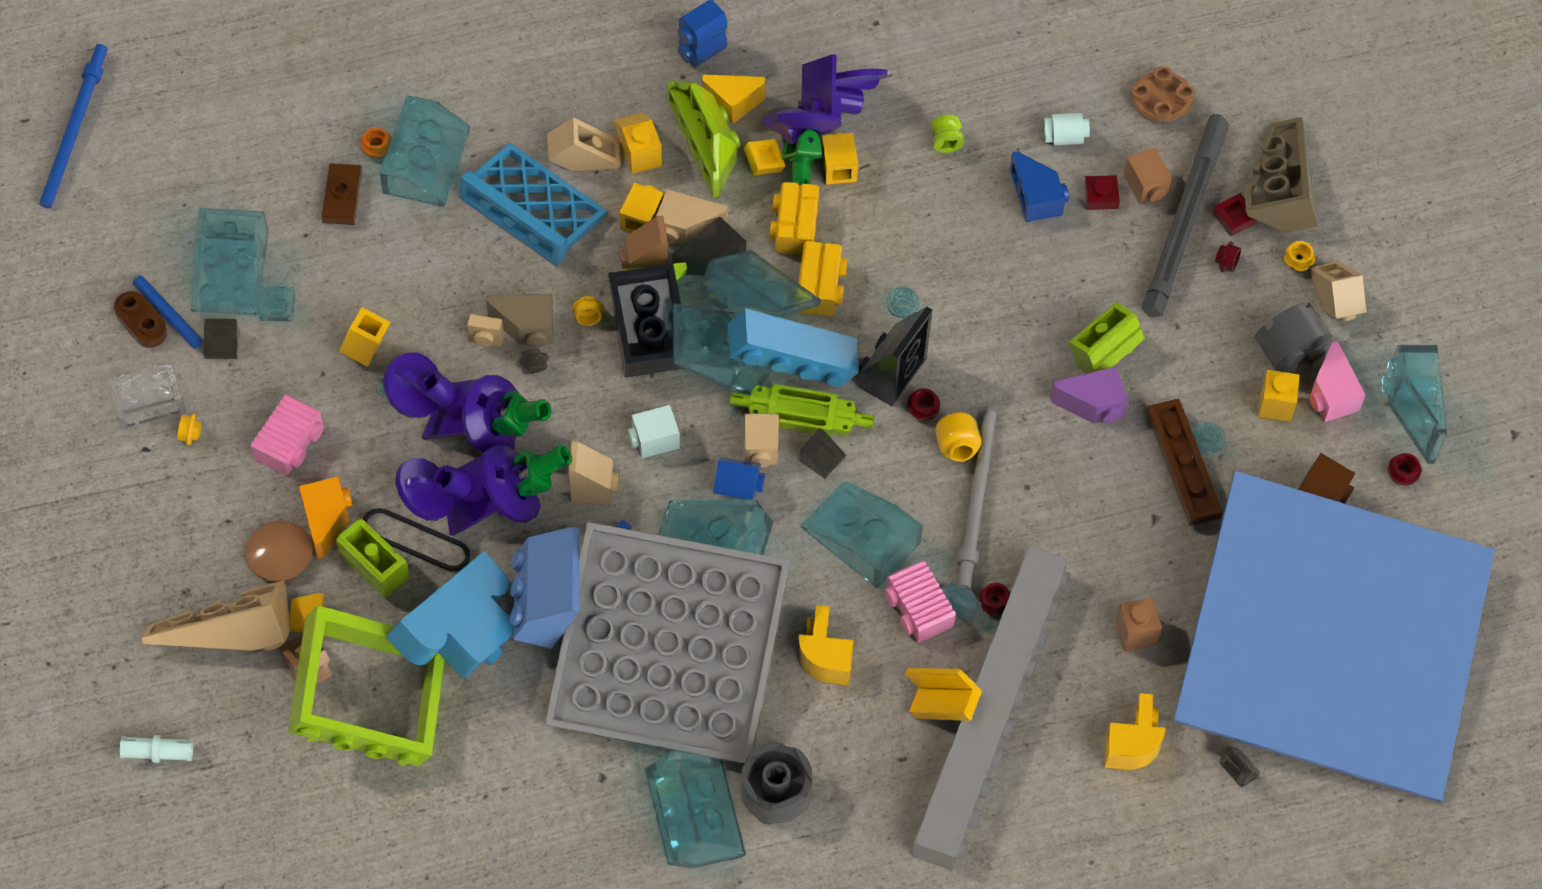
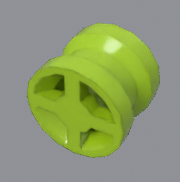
M942 115L931 121L930 130L935 135L933 147L936 151L951 153L963 147L965 140L960 132L962 124L958 116Z

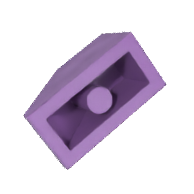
M1116 367L1054 381L1050 398L1053 404L1093 424L1102 421L1111 423L1125 416L1128 398Z

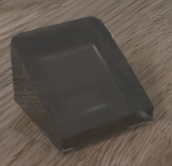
M236 319L204 320L205 359H238L240 330Z
M819 428L800 449L799 461L826 479L842 462L846 454L824 430Z
M1228 746L1224 749L1220 765L1240 787H1245L1260 775L1257 767L1239 748Z

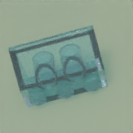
M407 95L379 173L383 194L444 207L471 130L470 125L437 101Z
M672 751L645 768L668 865L693 869L742 858L746 855L722 760Z

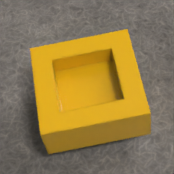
M776 139L748 142L743 148L753 176L781 173L786 167Z

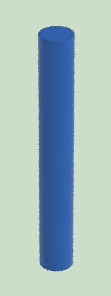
M138 276L133 281V285L193 349L198 348L202 344V338L143 276Z

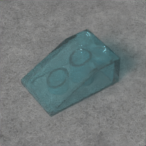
M752 250L711 259L698 294L707 299L712 307L720 310L741 312L746 308L777 317L813 308L821 303V299Z
M1398 345L1394 356L1388 360L1387 374L1382 376V392L1388 394L1389 407L1427 464H1435L1447 435L1438 345Z
M844 481L801 524V528L877 589L887 579V576L891 575L921 544L923 525L899 506Z
M669 500L658 535L763 555L774 522L758 500Z

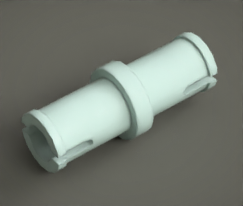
M153 735V738L121 737L120 759H152V763H160L161 759L192 761L193 739H162L161 735Z

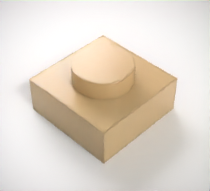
M470 314L467 324L469 342H475L483 347L491 345L501 347L504 338L502 319Z

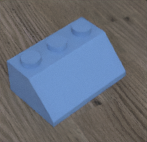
M576 527L528 537L521 548L514 551L511 559V568L515 569V574L510 591L511 597H514V607L510 616V624L514 625V640L552 649L579 613V528Z

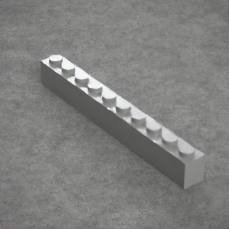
M1032 546L1028 547L976 685L982 690L981 696L971 721H961L915 839L912 856L950 870L953 869L956 859L963 860L969 841L964 839L968 828L974 830L981 812L980 809L976 808L979 798L986 799L992 784V779L987 778L991 767L998 768L1004 749L999 748L1002 737L1009 739L1015 723V719L1010 717L1014 707L1020 709L1027 689L1021 688L1025 678L1031 679L1034 674L1038 660L1033 659L1036 648L1042 650L1045 645L1049 631L1045 630L1044 626L1047 619L1054 620L1060 603L1055 600L1057 592H1064L1071 574L1065 572L1068 559Z

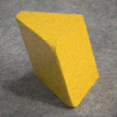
M323 593L297 597L291 600L289 615L290 632L303 633L305 617L317 605L326 607Z

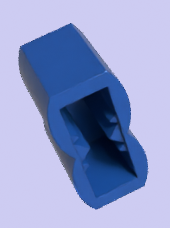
M713 0L706 1L679 19V29L677 30L680 37L678 53L686 63L690 62L695 68L727 47L725 33L727 18L725 12Z

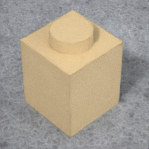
M745 414L744 461L760 463L761 468L778 465L779 414Z

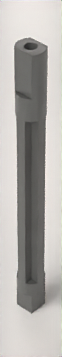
M1210 115L1204 129L1182 198L1141 307L1149 317L1163 316L1173 281L1230 125L1222 115Z

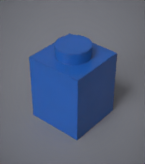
M721 457L718 460L713 493L753 500L756 497V492L762 493L764 487L765 473L760 472L761 464Z

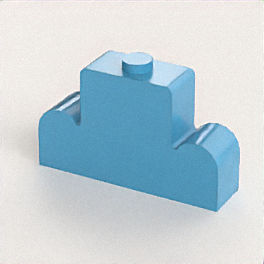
M483 551L403 618L386 638L413 664L425 665L439 653L461 677L467 678L484 662L489 666L492 665L504 653L501 647L514 635V625L510 624V617L497 604L509 589L508 577Z

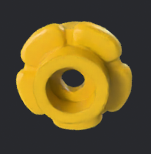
M1296 241L1285 250L1284 262L1295 271H1306L1309 266L1311 267L1315 263L1314 250L1307 242Z
M584 296L574 302L572 306L573 315L579 324L592 326L601 320L604 305L602 302H598L595 297Z
M195 413L192 416L182 415L178 427L177 440L186 442L188 446L192 444V440L199 441L202 431V421H197Z

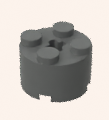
M1309 302L1307 306L1304 303L1297 304L1278 314L1272 319L1274 324L1269 330L1263 326L1255 335V340L1275 371L1286 373L1296 371L1299 367L1297 364L1306 359L1309 363H1313L1326 354L1324 348L1333 341L1329 330Z
M770 742L758 746L749 754L741 774V796L745 807L761 823L769 825L791 821L798 817L809 805L812 769L809 760L802 751L795 747L793 749L785 746L783 743Z

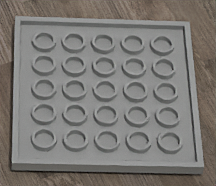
M587 522L579 560V613L564 632L545 725L745 764L747 757L754 750L791 561Z

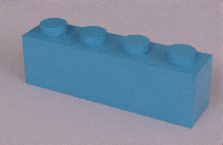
M746 308L728 323L730 358L743 361L745 364L759 365L770 368L775 372H786L800 376L802 379H813L833 387H842L859 373L857 338Z

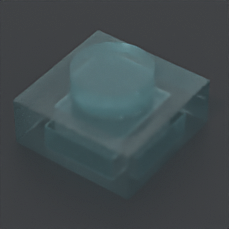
M261 286L258 311L260 321L292 322L295 302L294 287Z
M951 582L943 593L955 611L956 616L969 625L977 615L979 600L976 599L974 593L968 588L959 587Z

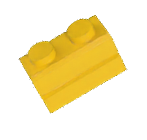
M783 182L780 194H774L772 213H778L777 221H771L769 240L775 241V251L777 253L802 255L804 242H815L820 190L818 185H799L798 183Z
M812 241L804 242L796 297V311L798 313H816L817 315L832 317L835 315L836 305H842L844 286L838 284L839 277H846L848 258H842L841 245L830 243L823 245L821 242Z

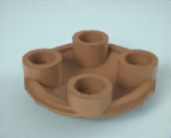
M1160 66L1154 72L1141 77L1134 84L1131 98L1133 106L1141 115L1150 120L1166 122L1174 121L1184 116L1191 109L1195 91L1184 78L1173 73L1169 67Z
M274 521L261 526L252 534L247 542L245 556L249 568L258 577L267 581H273L274 583L284 580L285 585H287L293 578H296L306 570L314 556V548L310 535L301 526L290 521Z

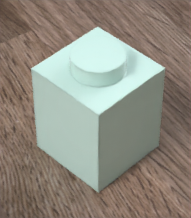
M670 405L632 415V428L627 429L628 437L632 448L638 447L642 459L680 449V433Z

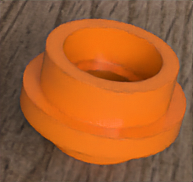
M379 127L368 129L361 139L362 151L371 158L384 157L390 153L393 147L390 134ZM375 143H380V144H381V145H378V146H373V144H375Z

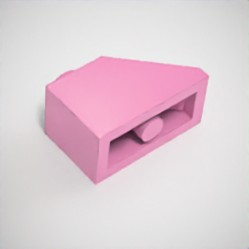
M1338 341L1331 343L1310 394L1311 406L1315 412L1320 413L1324 422L1360 411L1366 396Z

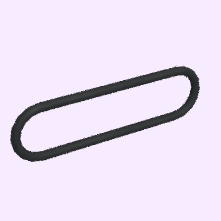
M382 508L373 509L363 517V520L367 523L370 516L382 513L456 544L465 551L463 562L451 566L382 537L390 546L451 571L460 570L469 562L470 550L466 544Z

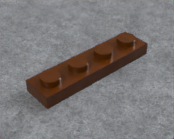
M1180 399L1149 405L1147 415L1189 526L1221 518L1223 511Z

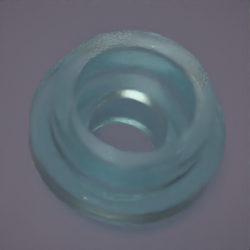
M898 287L887 297V309L895 317L907 318L916 313L919 308V298L911 288ZM899 302H905V303H907L908 305H907V306H900V305H898V303H899Z
M1211 422L1201 423L1193 431V436L1200 453L1211 455L1223 448L1226 436L1223 429L1217 424ZM1204 435H1212L1214 439L1209 440Z

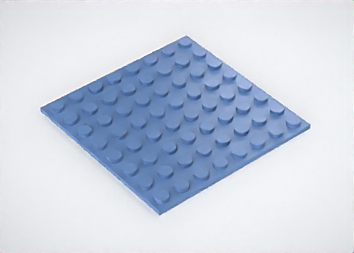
M1235 471L1173 722L1441 803L1446 788L1495 549Z

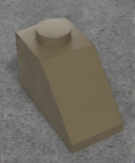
M552 294L486 296L488 317L502 319L503 330L520 345L541 347L554 344Z

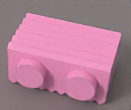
M287 394L284 395L276 410L273 411L269 420L262 426L258 436L251 443L253 458L271 467L273 470L283 473L285 476L290 473L293 467H300L305 459V449L311 441L316 442L322 435L324 425L321 412Z
M925 560L887 576L886 589H884L886 600L892 608L897 606L902 615L900 622L908 636L913 634L916 641L921 643L954 627L955 611L949 604L948 599H946Z

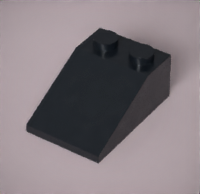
M673 263L608 273L624 377L689 368L691 351Z
M925 307L896 323L888 334L884 332L879 337L875 345L876 351L871 358L866 356L859 366L860 389L890 406L895 404L927 359L933 309Z

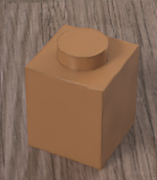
M1156 147L1127 157L1123 175L1139 204L1148 201L1156 202L1169 194L1172 176Z
M1154 598L1120 604L1116 624L1124 652L1157 646L1162 626Z

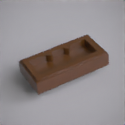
M329 164L322 211L323 223L355 225L362 177L361 165Z

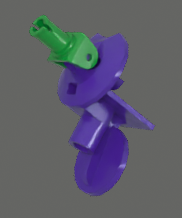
M831 54L802 65L801 106L779 110L763 118L764 127L781 134L785 138L782 159L789 160L792 163V183H798L799 185L811 184V163L822 157L819 136L830 133L842 126L841 113L859 114L864 104L862 91L874 89L880 80L887 78V69H860L836 73V54Z
M402 353L392 358L386 367L383 378L385 394L390 404L398 413L409 418H423L431 414L422 434L424 440L466 435L473 447L482 454L495 445H504L515 450L516 436L524 435L530 422L546 421L552 413L551 405L545 399L528 402L519 394L510 381L499 375H485L475 380L452 383L438 371L437 366L428 357L419 353Z
M562 444L542 456L528 450H523L519 454L508 446L495 445L486 450L483 455L458 469L449 465H443L439 468L424 458H412L399 466L396 472L395 485L402 502L414 515L426 521H437L447 516L449 534L455 536L495 513L503 514L512 521L527 523L536 518L541 509L537 494L551 488V473L571 464L572 455L565 445L562 446Z

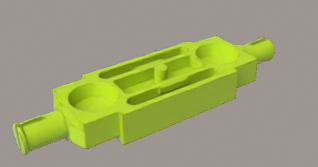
M773 384L772 388L756 385L751 395L731 391L729 405L749 408V414H779V428L830 437L831 434L848 436L853 425L873 429L875 415L857 413L854 401L838 399V394Z

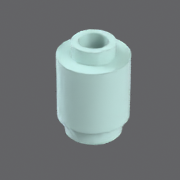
M1082 112L1052 114V117L1044 118L1045 143H1053V146L1084 144V138L1090 137L1089 118L1083 119Z

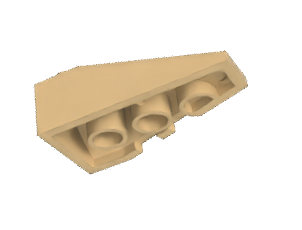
M283 580L240 592L242 598L228 604L222 603L221 599L201 610L198 615H194L192 611H186L150 624L141 637L143 644L250 651L261 648L265 651L277 649L285 643L291 630L285 582Z

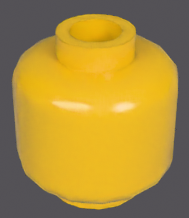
M964 412L950 413L941 418L936 425V438L940 452L945 458L963 462L972 458L980 449L981 437L976 420L970 414Z

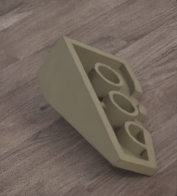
M1299 117L1271 123L1261 147L1262 155L1259 163H1255L1253 167L1254 176L1252 181L1247 183L1244 190L1247 216L1285 233L1317 227L1316 207L1303 119Z

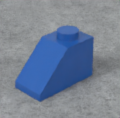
M1013 152L1009 171L1025 221L1031 222L1062 216L1065 202L1069 201V194L1066 184H1061L1057 171L1020 152Z

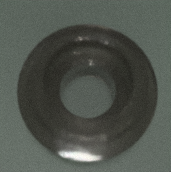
M533 348L523 351L521 353L522 357L516 360L517 367L521 368L522 374L529 375L546 370L548 368L547 361L549 356L548 353L541 352L539 348Z

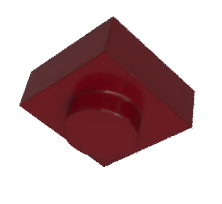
M1117 175L1085 176L1084 187L1087 210L1119 209L1120 198Z
M1241 193L1215 205L1212 213L1230 236L1257 223L1256 219L1247 216L1245 198Z

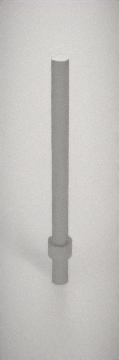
M986 410L983 413L980 433L982 442L977 452L964 544L958 554L957 564L960 566L957 588L961 591L970 590L973 569L978 564L979 552L976 548L997 415L992 410Z

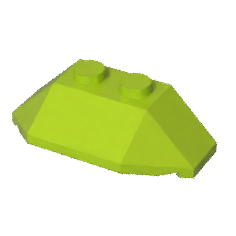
M668 81L667 101L712 197H719L737 162V148H740L737 132L735 130L730 131L727 124L729 120L726 109L723 105H718L712 93L694 82Z

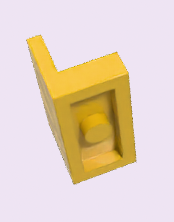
M907 668L905 676L918 688L909 710L912 716L916 719L971 721L982 690L961 669Z

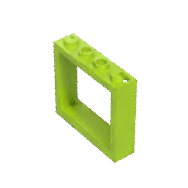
M317 605L305 617L288 733L306 737L307 742L322 741L330 743L338 750L348 751L353 749L365 752V755L369 758H388L398 761V764L401 766H406L407 764L420 766L432 756L445 659L437 653L426 664L416 741L313 715L312 708L323 635L404 657L386 638L395 626Z

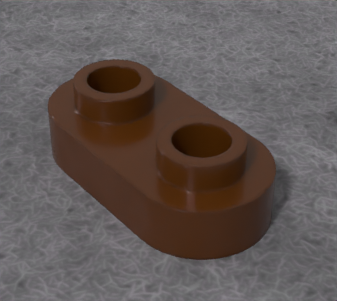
M128 291L117 297L114 303L117 319L137 343L146 348L161 345L167 337L166 324L141 293L135 291ZM135 303L133 307H125L128 304ZM147 325H154L151 329H144Z

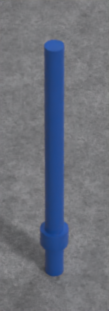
M96 44L90 63L85 64L82 73L84 80L39 202L44 208H51L95 84L101 80L104 71L102 65L108 48L103 44Z

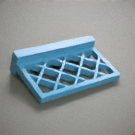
M511 143L505 146L476 172L467 171L460 178L459 198L556 267L565 260V253L607 217V210ZM512 156L520 162L521 167H503V161ZM539 175L545 180V184H527L526 176ZM485 176H499L500 184L489 185L482 179ZM504 176H522L523 184H505ZM563 192L569 196V201H552L551 193ZM506 193H524V202H513L506 197ZM528 193H546L547 201H529ZM587 209L594 215L590 218H576L575 210ZM530 210H548L549 219H537L530 214ZM553 210H570L571 218L553 219ZM554 227H572L573 233L568 238H564L555 231Z

